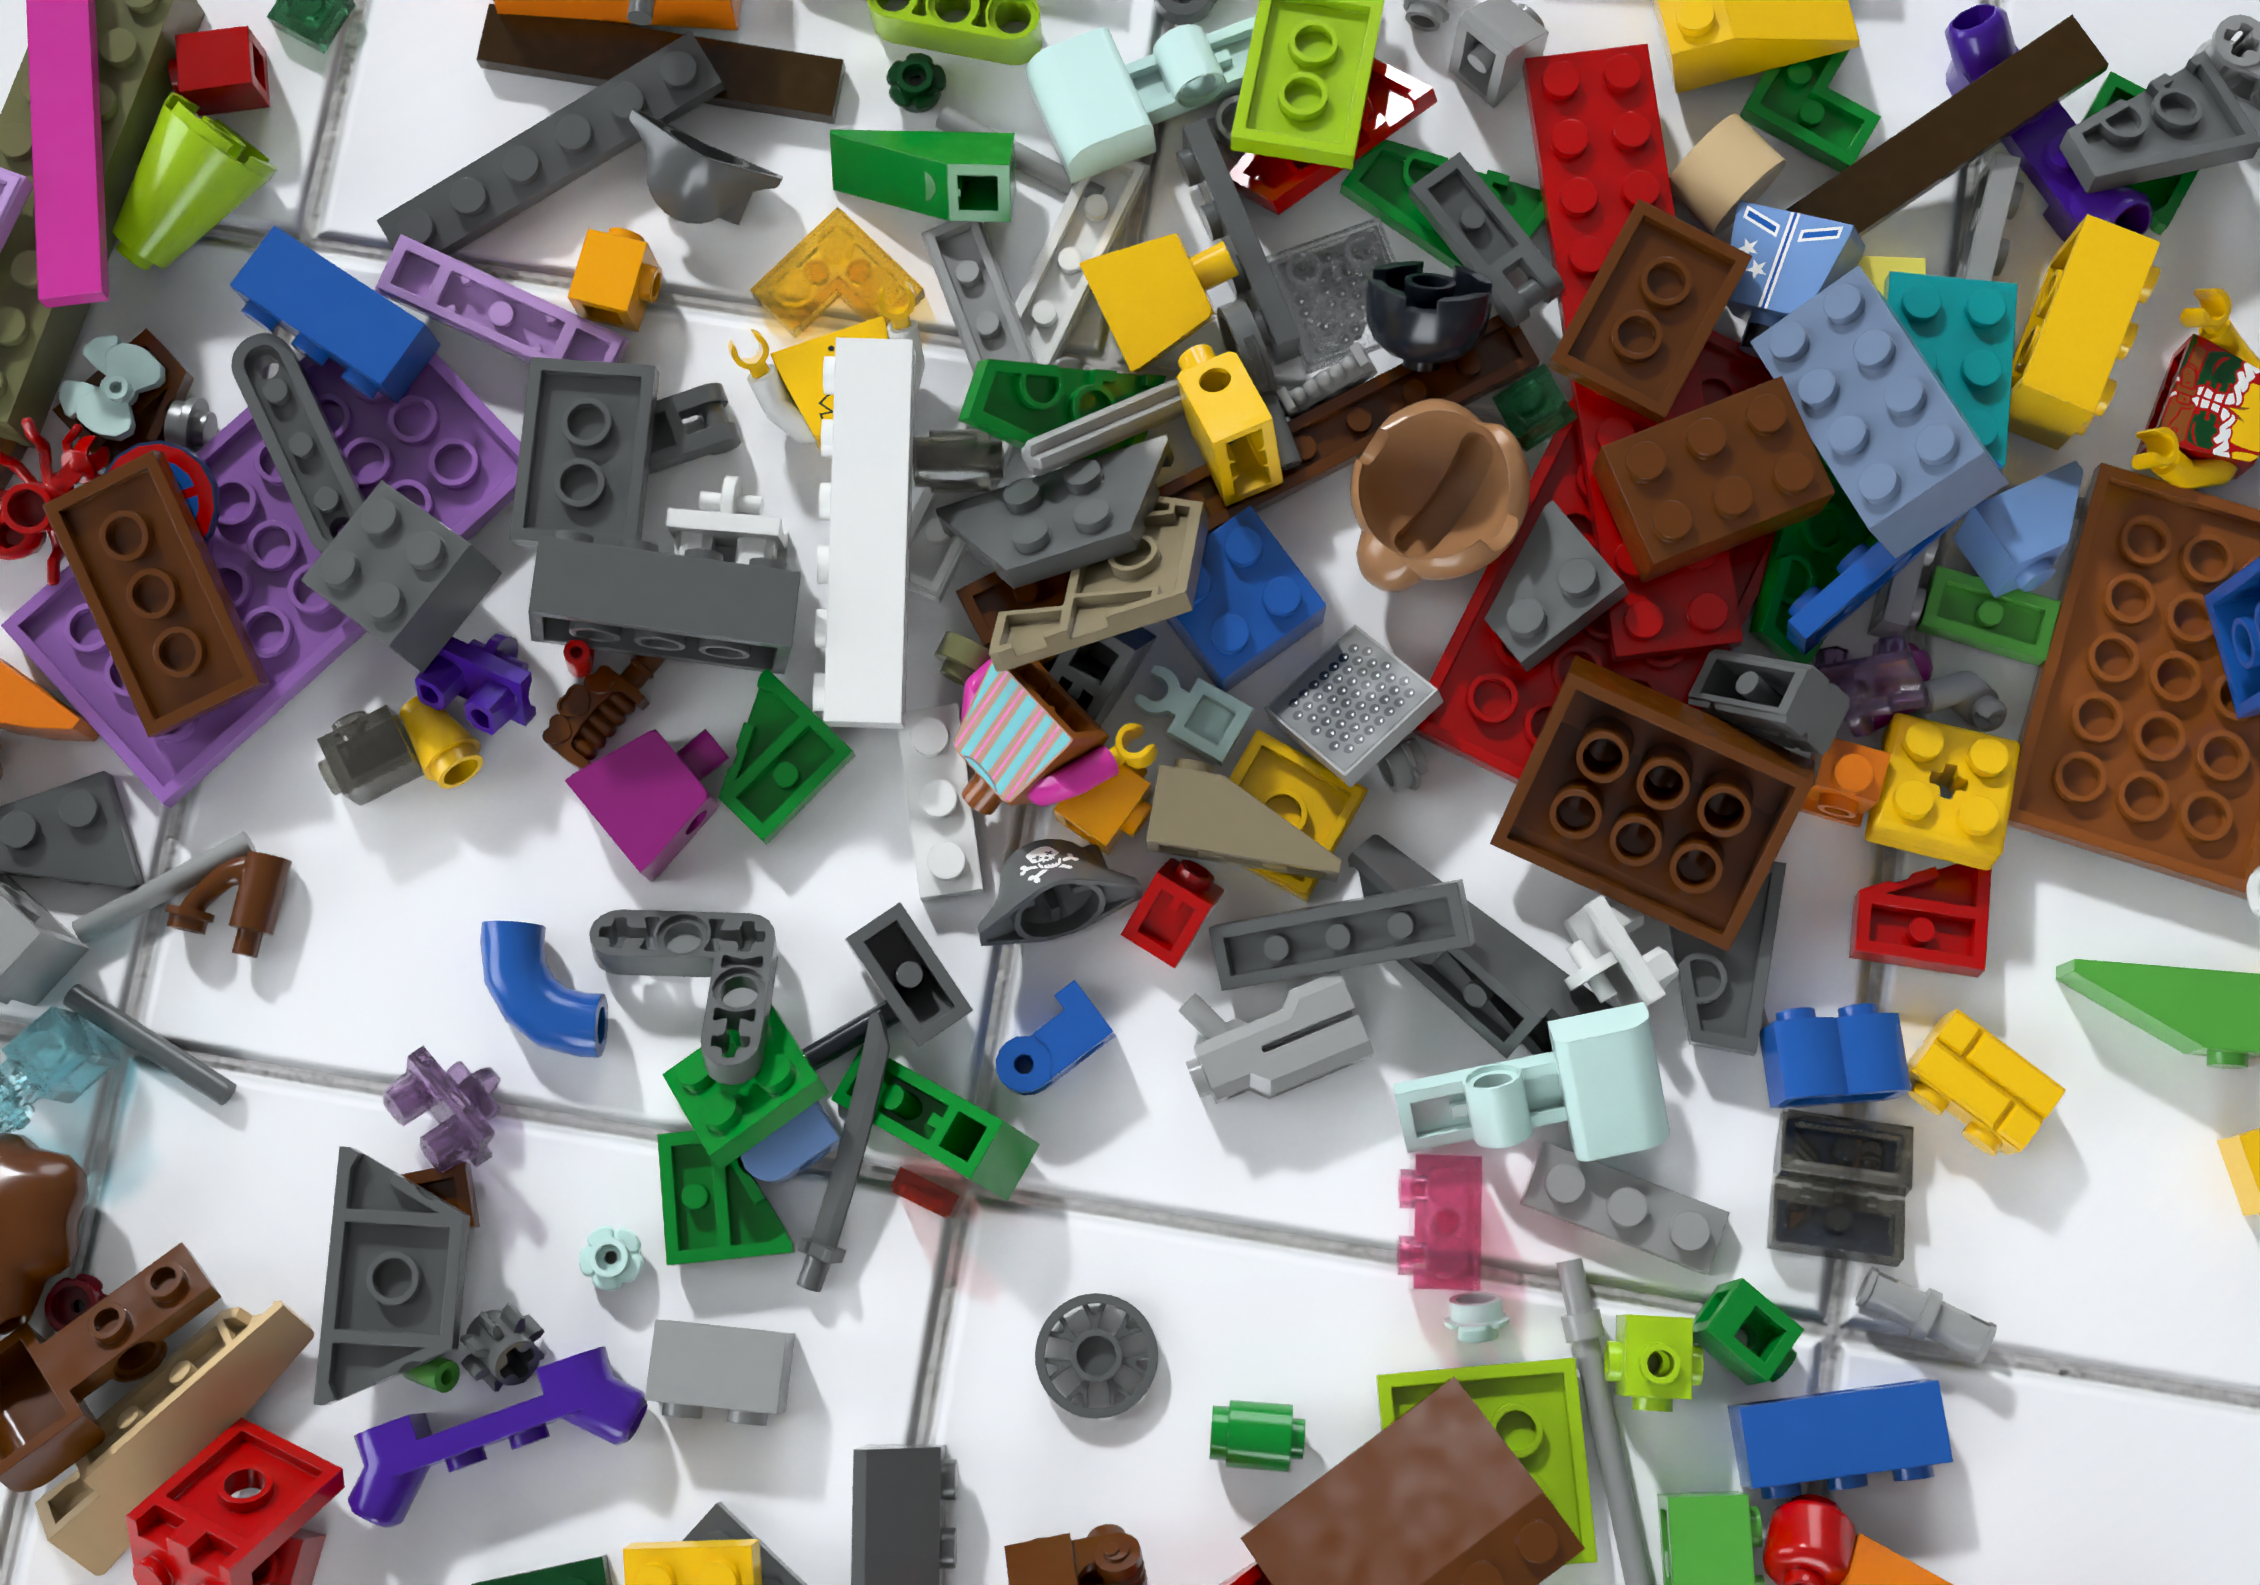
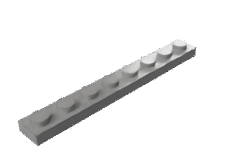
M1996 152L1978 175L1954 274L1955 278L1992 281L1993 275L1999 276L2002 272L2010 249V240L2002 238L2006 219H2013L2024 190V184L2016 181L2021 158ZM1940 537L1877 591L1867 631L1868 635L1892 641L1909 625H1916L1926 598V590L1918 587L1923 565L1930 566Z

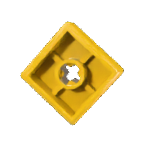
M1902 713L1894 714L1883 733L1880 751L1891 753L1879 802L1869 810L1865 839L1868 842L1981 870H1990L1992 865L1996 863V860L1999 859V856L2002 855L2020 744L2014 740ZM1936 784L1946 787L1953 794L1950 799L1941 797L1940 786Z

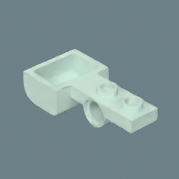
M1256 16L1205 34L1200 26L1194 24L1175 27L1157 40L1153 47V54L1128 64H1124L1114 39L1106 27H1100L1056 43L1034 55L1026 67L1028 87L1070 183H1075L1155 153L1156 144L1152 125L1239 93Z
M1640 1002L1547 1021L1553 1050L1551 1052L1392 1084L1407 1153L1469 1140H1475L1476 1144L1485 1148L1511 1147L1527 1140L1532 1135L1534 1127L1566 1121L1569 1139L1576 1159L1579 1161H1593L1647 1150L1662 1144L1669 1138L1670 1128L1651 1021L1645 1003Z

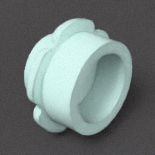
M602 1226L595 1229L587 1237V1246L582 1248L579 1253V1266L583 1275L591 1277L594 1286L605 1291L618 1290L621 1288L622 1283L633 1282L639 1276L643 1267L644 1260L640 1251L641 1242L636 1234L627 1228L614 1230L612 1226ZM610 1251L615 1252L617 1255V1260L613 1264H608L605 1259L606 1254Z
M1469 1292L1452 1296L1449 1299L1450 1317L1444 1318V1325L1451 1330L1458 1329V1339L1469 1343L1495 1340L1498 1338V1329L1509 1324V1317L1503 1312L1502 1296L1491 1292Z

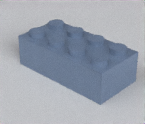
M1859 265L1750 341L1772 378L1783 377L1810 438L1868 530L1895 559L2009 484L1887 300Z

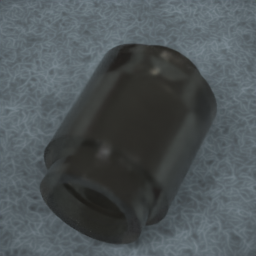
M978 429L929 430V436L914 437L913 473L915 487H930L931 493L992 491L993 479H1004L1003 441H992L991 435Z

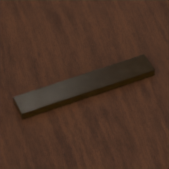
M489 3L476 60L480 67L484 69L598 87L685 34L591 19L498 14L495 5ZM695 36L726 90L703 104L835 124L846 70L844 59Z
M2072 14L1787 208L1786 211L1854 225L1858 234L1862 237L2107 70L2109 63Z

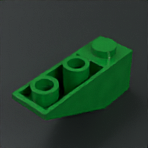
M830 130L833 190L947 221L1011 222L1016 191L1015 133Z

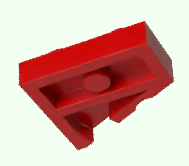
M1954 864L1941 869H1937L1935 866L1912 873L1905 880L1898 882L1885 881L1860 889L1854 896L1849 958L1978 978L1986 969L1992 868L1986 871L1961 864Z

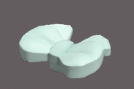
M116 335L96 337L83 347V355L106 377L101 381L100 387L86 382L65 380L61 383L59 401L67 417L71 419L77 417L89 430L104 439L122 441L132 436L136 428L131 405L137 401L139 393L161 387L165 382V368L149 351L137 345L121 343V340Z

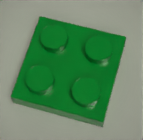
M772 1004L763 1063L760 1071L752 1079L734 1085L715 1081L705 1070L701 1047L662 1074L708 1155L720 1169L726 1167L829 1093L783 1018ZM729 1029L731 1036L729 1050L727 1054H722L723 1057H735L736 1050L741 1048L739 1031Z

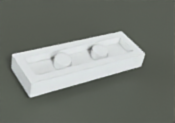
M958 703L906 710L905 729H897L919 897L922 902L985 893L974 809L962 797V791L970 781L968 765L955 750L954 738L962 723Z

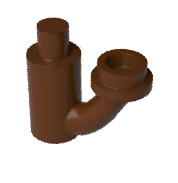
M248 851L246 856H239L222 863L205 876L179 906L166 905L165 913L169 914L166 926L205 935L208 923L213 924L215 915L205 912L206 909L227 890L238 886L228 924L230 927L237 928L231 953L258 958L263 935H274L292 861L266 853Z

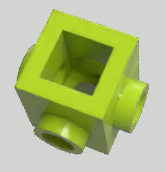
M1631 1314L1616 1315L1615 1341H1606L1604 1349L1605 1381L1615 1382L1614 1395L1632 1397V1410L1673 1412V1399L1692 1400V1386H1701L1704 1369L1702 1347L1700 1345H1693V1318ZM1653 1352L1659 1360L1658 1370L1654 1374L1649 1371L1647 1365L1648 1358Z

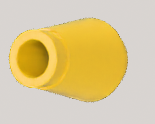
M418 696L413 697L402 706L399 711V717L404 722V727L426 779L436 781L443 789H450L464 784L479 772L483 765V758L479 754L481 749L480 742L445 709L438 711L421 703Z

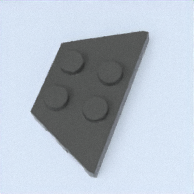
M1166 434L1091 459L1075 461L1069 466L1041 476L1016 480L1008 486L936 508V514L945 534L950 538L955 534L966 542L971 555L982 564L993 566L997 576L1015 589L1137 550L1146 529L1144 524L1145 518L1154 510L1160 495L1156 483L1162 467L1172 466L1174 455Z
M339 1146L313 1405L334 1404L451 1353L459 1347L471 1216L357 1148Z

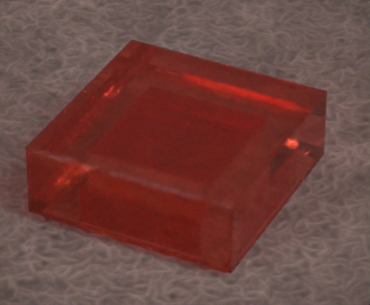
M902 1167L899 1168L890 1187L893 1189V1193L948 1220L955 1218L964 1200L960 1195Z

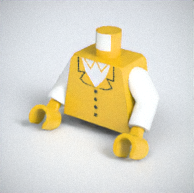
M905 281L908 302L900 308L889 306L885 300L884 286L880 287L878 291V307L880 312L892 321L887 326L884 317L880 316L770 353L774 365L766 363L769 356V347L767 341L758 331L750 329L759 343V350L756 355L748 359L738 355L734 343L730 340L728 344L729 354L738 366L750 371L747 381L766 417L798 443H816L821 452L822 419H833L834 395H824L823 362L824 356H835L836 337L913 340L916 350V403L925 368V360L918 324L915 320L910 319V314L915 307V290L913 286Z

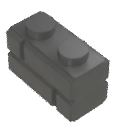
M1717 648L1709 652L1688 695V705L1781 747L1791 749L1798 747L1801 751L1820 755L1829 751L1850 707V697L1835 684L1829 683V679L1814 665Z

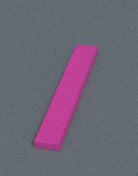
M26 0L38 300L46 308L109 301L95 0Z

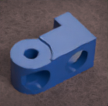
M1075 980L1054 995L1064 1008L1061 1013L1035 1031L1031 1036H1017L1007 1041L1000 1048L996 1058V1072L1000 1081L1011 1091L1026 1096L1036 1095L1046 1090L1116 1037L1112 1028Z

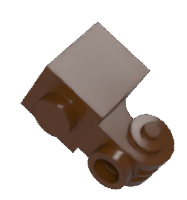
M1104 1524L1097 1526L1089 1532L1086 1538L1076 1540L1071 1539L1070 1533L1004 1546L1009 1585H1147L1148 1577L1139 1542L1118 1525Z

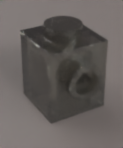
M387 705L369 714L366 711L350 713L332 724V732L317 739L325 756V759L318 762V767L328 788L335 796L342 793L343 796L359 806L424 775L404 727V722L399 717V714Z

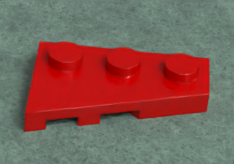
M1374 58L1355 161L1437 103L1433 87ZM1245 153L1229 173L1238 194L1279 216L1344 168Z

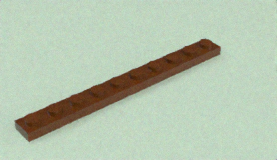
M1496 315L1489 319L1486 332L1470 352L1457 360L1441 363L1439 370L1419 372L1404 367L1402 363L1288 421L1287 423L1303 462L1295 468L1282 471L1284 483L1226 507L1207 465L1204 464L1158 487L1160 491L1159 496L1203 502L1209 518L1207 535H1209L1250 505L1257 513L1355 462L1356 458L1359 459L1382 423L1390 415L1402 408L1430 398L1446 399L1464 407L1536 370L1540 361L1520 326L1518 325L1514 329L1510 328L1499 315ZM996 571L956 590V594L982 645L989 649L998 612L1062 606L1071 571L1015 589L997 576Z

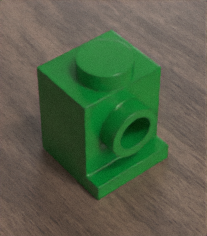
M1744 1278L1717 1285L1693 1319V1344L1697 1343L1747 1386L1768 1381L1773 1383L1781 1378L1793 1364L1797 1352L1792 1347L1804 1329ZM1740 1328L1747 1335V1346L1734 1337Z

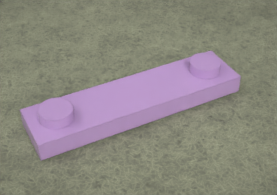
M400 234L374 289L385 298L530 363L531 357L621 363L630 344L629 339L402 234Z

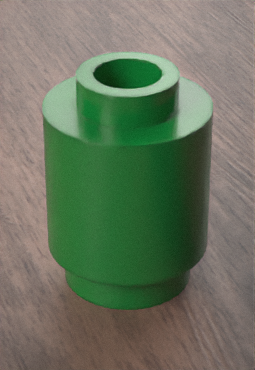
M1230 1400L1229 1406L1213 1405L1210 1460L1226 1461V1468L1289 1472L1290 1459L1303 1460L1305 1419L1293 1418V1404Z

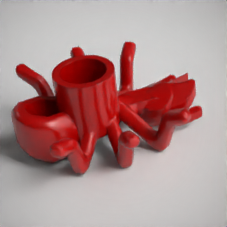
M28 417L22 419L21 425L27 439L37 449L42 482H38L18 458L0 450V464L12 470L24 482L11 487L9 490L0 489V501H2L0 510V559L8 561L24 559L38 553L45 544L48 533L52 552L47 560V583L53 586L58 585L60 582V563L65 554L42 505L75 489L74 486L77 483L85 484L101 476L102 474H98V472L109 464L111 458L110 449L107 446H102L95 453L89 455L91 446L97 439L95 435L83 437L73 448L72 444L83 430V426L77 423L62 440V468L58 472L53 473L50 443L40 435L34 420Z

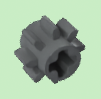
M507 1303L502 1311H482L471 1322L466 1334L460 1338V1341L471 1352L461 1361V1365L475 1381L483 1379L494 1392H498L503 1384L513 1386L524 1383L536 1371L540 1360L545 1357V1354L533 1343L545 1331L529 1314L523 1316L511 1303Z

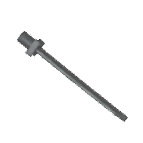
M874 1012L869 1016L857 1077L832 1173L812 1237L802 1238L797 1250L807 1255L796 1284L814 1292H821L831 1264L842 1263L847 1251L837 1246L859 1177L890 1052L888 1033L884 1017L881 1013Z

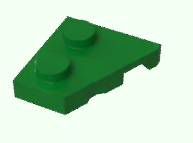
M768 668L759 676L756 685L758 692L747 723H743L736 743L737 754L733 765L727 770L718 796L720 801L765 845L856 756L854 751Z
M695 1131L657 1134L667 1266L795 1253L794 1241L755 1177L745 1169L741 1156L723 1169H720L708 1155Z

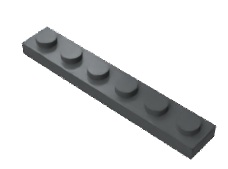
M692 31L376 221L393 249L400 234L450 256L641 141L642 139L629 119L633 108L669 124L723 92L726 88Z

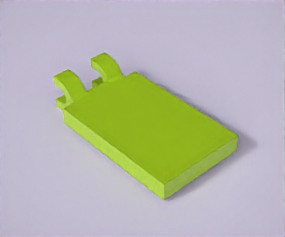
M1259 0L1231 133L1230 150L1353 170L1385 0Z

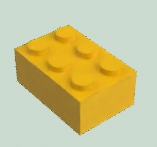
M2089 214L2077 226L2049 263L2013 355L2009 432L2058 451L2074 434L2082 436L2089 427L2094 415L2101 417L2105 413L2117 386V381L2109 378L2115 359L2123 360L2127 356L2139 329V324L2130 321L2137 302L2142 304L2147 302L2160 275L2161 268L2153 266L2152 263L2161 242Z

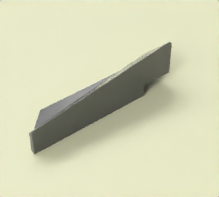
M1377 834L1368 838L1348 857L1349 867H1354L1359 872L1363 897L1442 883L1440 879ZM1468 900L1467 903L1476 941L1474 945L1396 960L1506 1059L1521 1043L1525 1045L1532 1055L1553 1051L1547 1021L1614 1008L1606 1001L1600 1003L1596 995L1584 985L1570 991L1564 981L1570 976Z

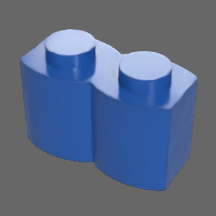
M1861 1003L1841 1007L1837 1010L1838 1017H1816L1815 1008L1811 1007L1792 1008L1777 1012L1775 1014L1776 1021L1761 1029L1759 1034L1770 1108H1799L1827 1104L1877 1102L1896 1099L1911 1091L1899 1013H1878L1877 1004Z

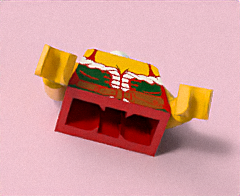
M2220 288L2195 289L2194 296L2198 298L2201 308H2184L2181 312V323L2186 327H2199V335L2193 333L2173 353L2145 430L2136 432V438L2141 439L2136 454L2132 456L2131 464L2133 468L2138 470L2151 468L2154 473L2166 482L2180 488L2198 490L2225 485L2230 480L2238 479L2255 464L2260 454V360L2229 319L2232 306L2231 300L2227 292Z

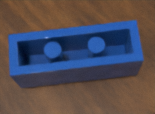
M275 225L230 283L231 288L246 303L241 312L247 318L271 334L279 326L295 336L291 345L297 351L319 366H323L330 359L345 369L341 378L346 383L372 400L380 392L398 404L441 346L425 323Z
M1919 1379L1727 1405L1740 1486L1751 1489L1760 1488L1762 1499H1778L1802 1495L1800 1483L1826 1479L1828 1490L1868 1486V1473L1892 1470L1894 1481L1926 1479L1935 1477L1933 1465L1953 1462L1939 1380Z

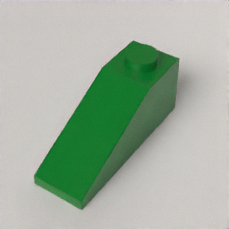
M864 1044L861 1046L830 1099L848 1110ZM888 1057L873 1124L1008 1201L1040 1144L1007 1122Z

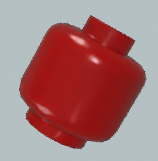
M1803 1494L1791 1498L1790 1501L1777 1506L1768 1519L1762 1556L1765 1573L1777 1585H1840L1851 1566L1856 1542L1855 1525L1842 1512L1838 1504L1829 1498L1813 1494Z

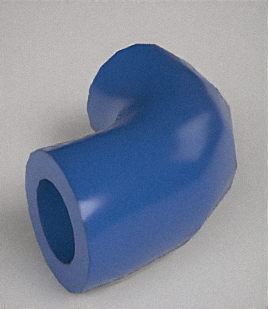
M494 920L482 922L480 946L484 983L505 1021L539 1047L578 1057H601L605 1049L608 1031L607 998L604 993H585L569 989L554 978L546 964L545 958L546 927L539 924Z

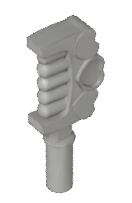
M1356 342L1349 346L1351 352L1340 362L1320 371L1312 379L1307 380L1304 384L1291 391H1288L1285 387L1278 390L1277 397L1280 400L1279 403L1285 418L1289 416L1291 419H1294L1374 377L1378 371L1364 347L1359 342ZM1238 439L1229 442V445L1236 442Z

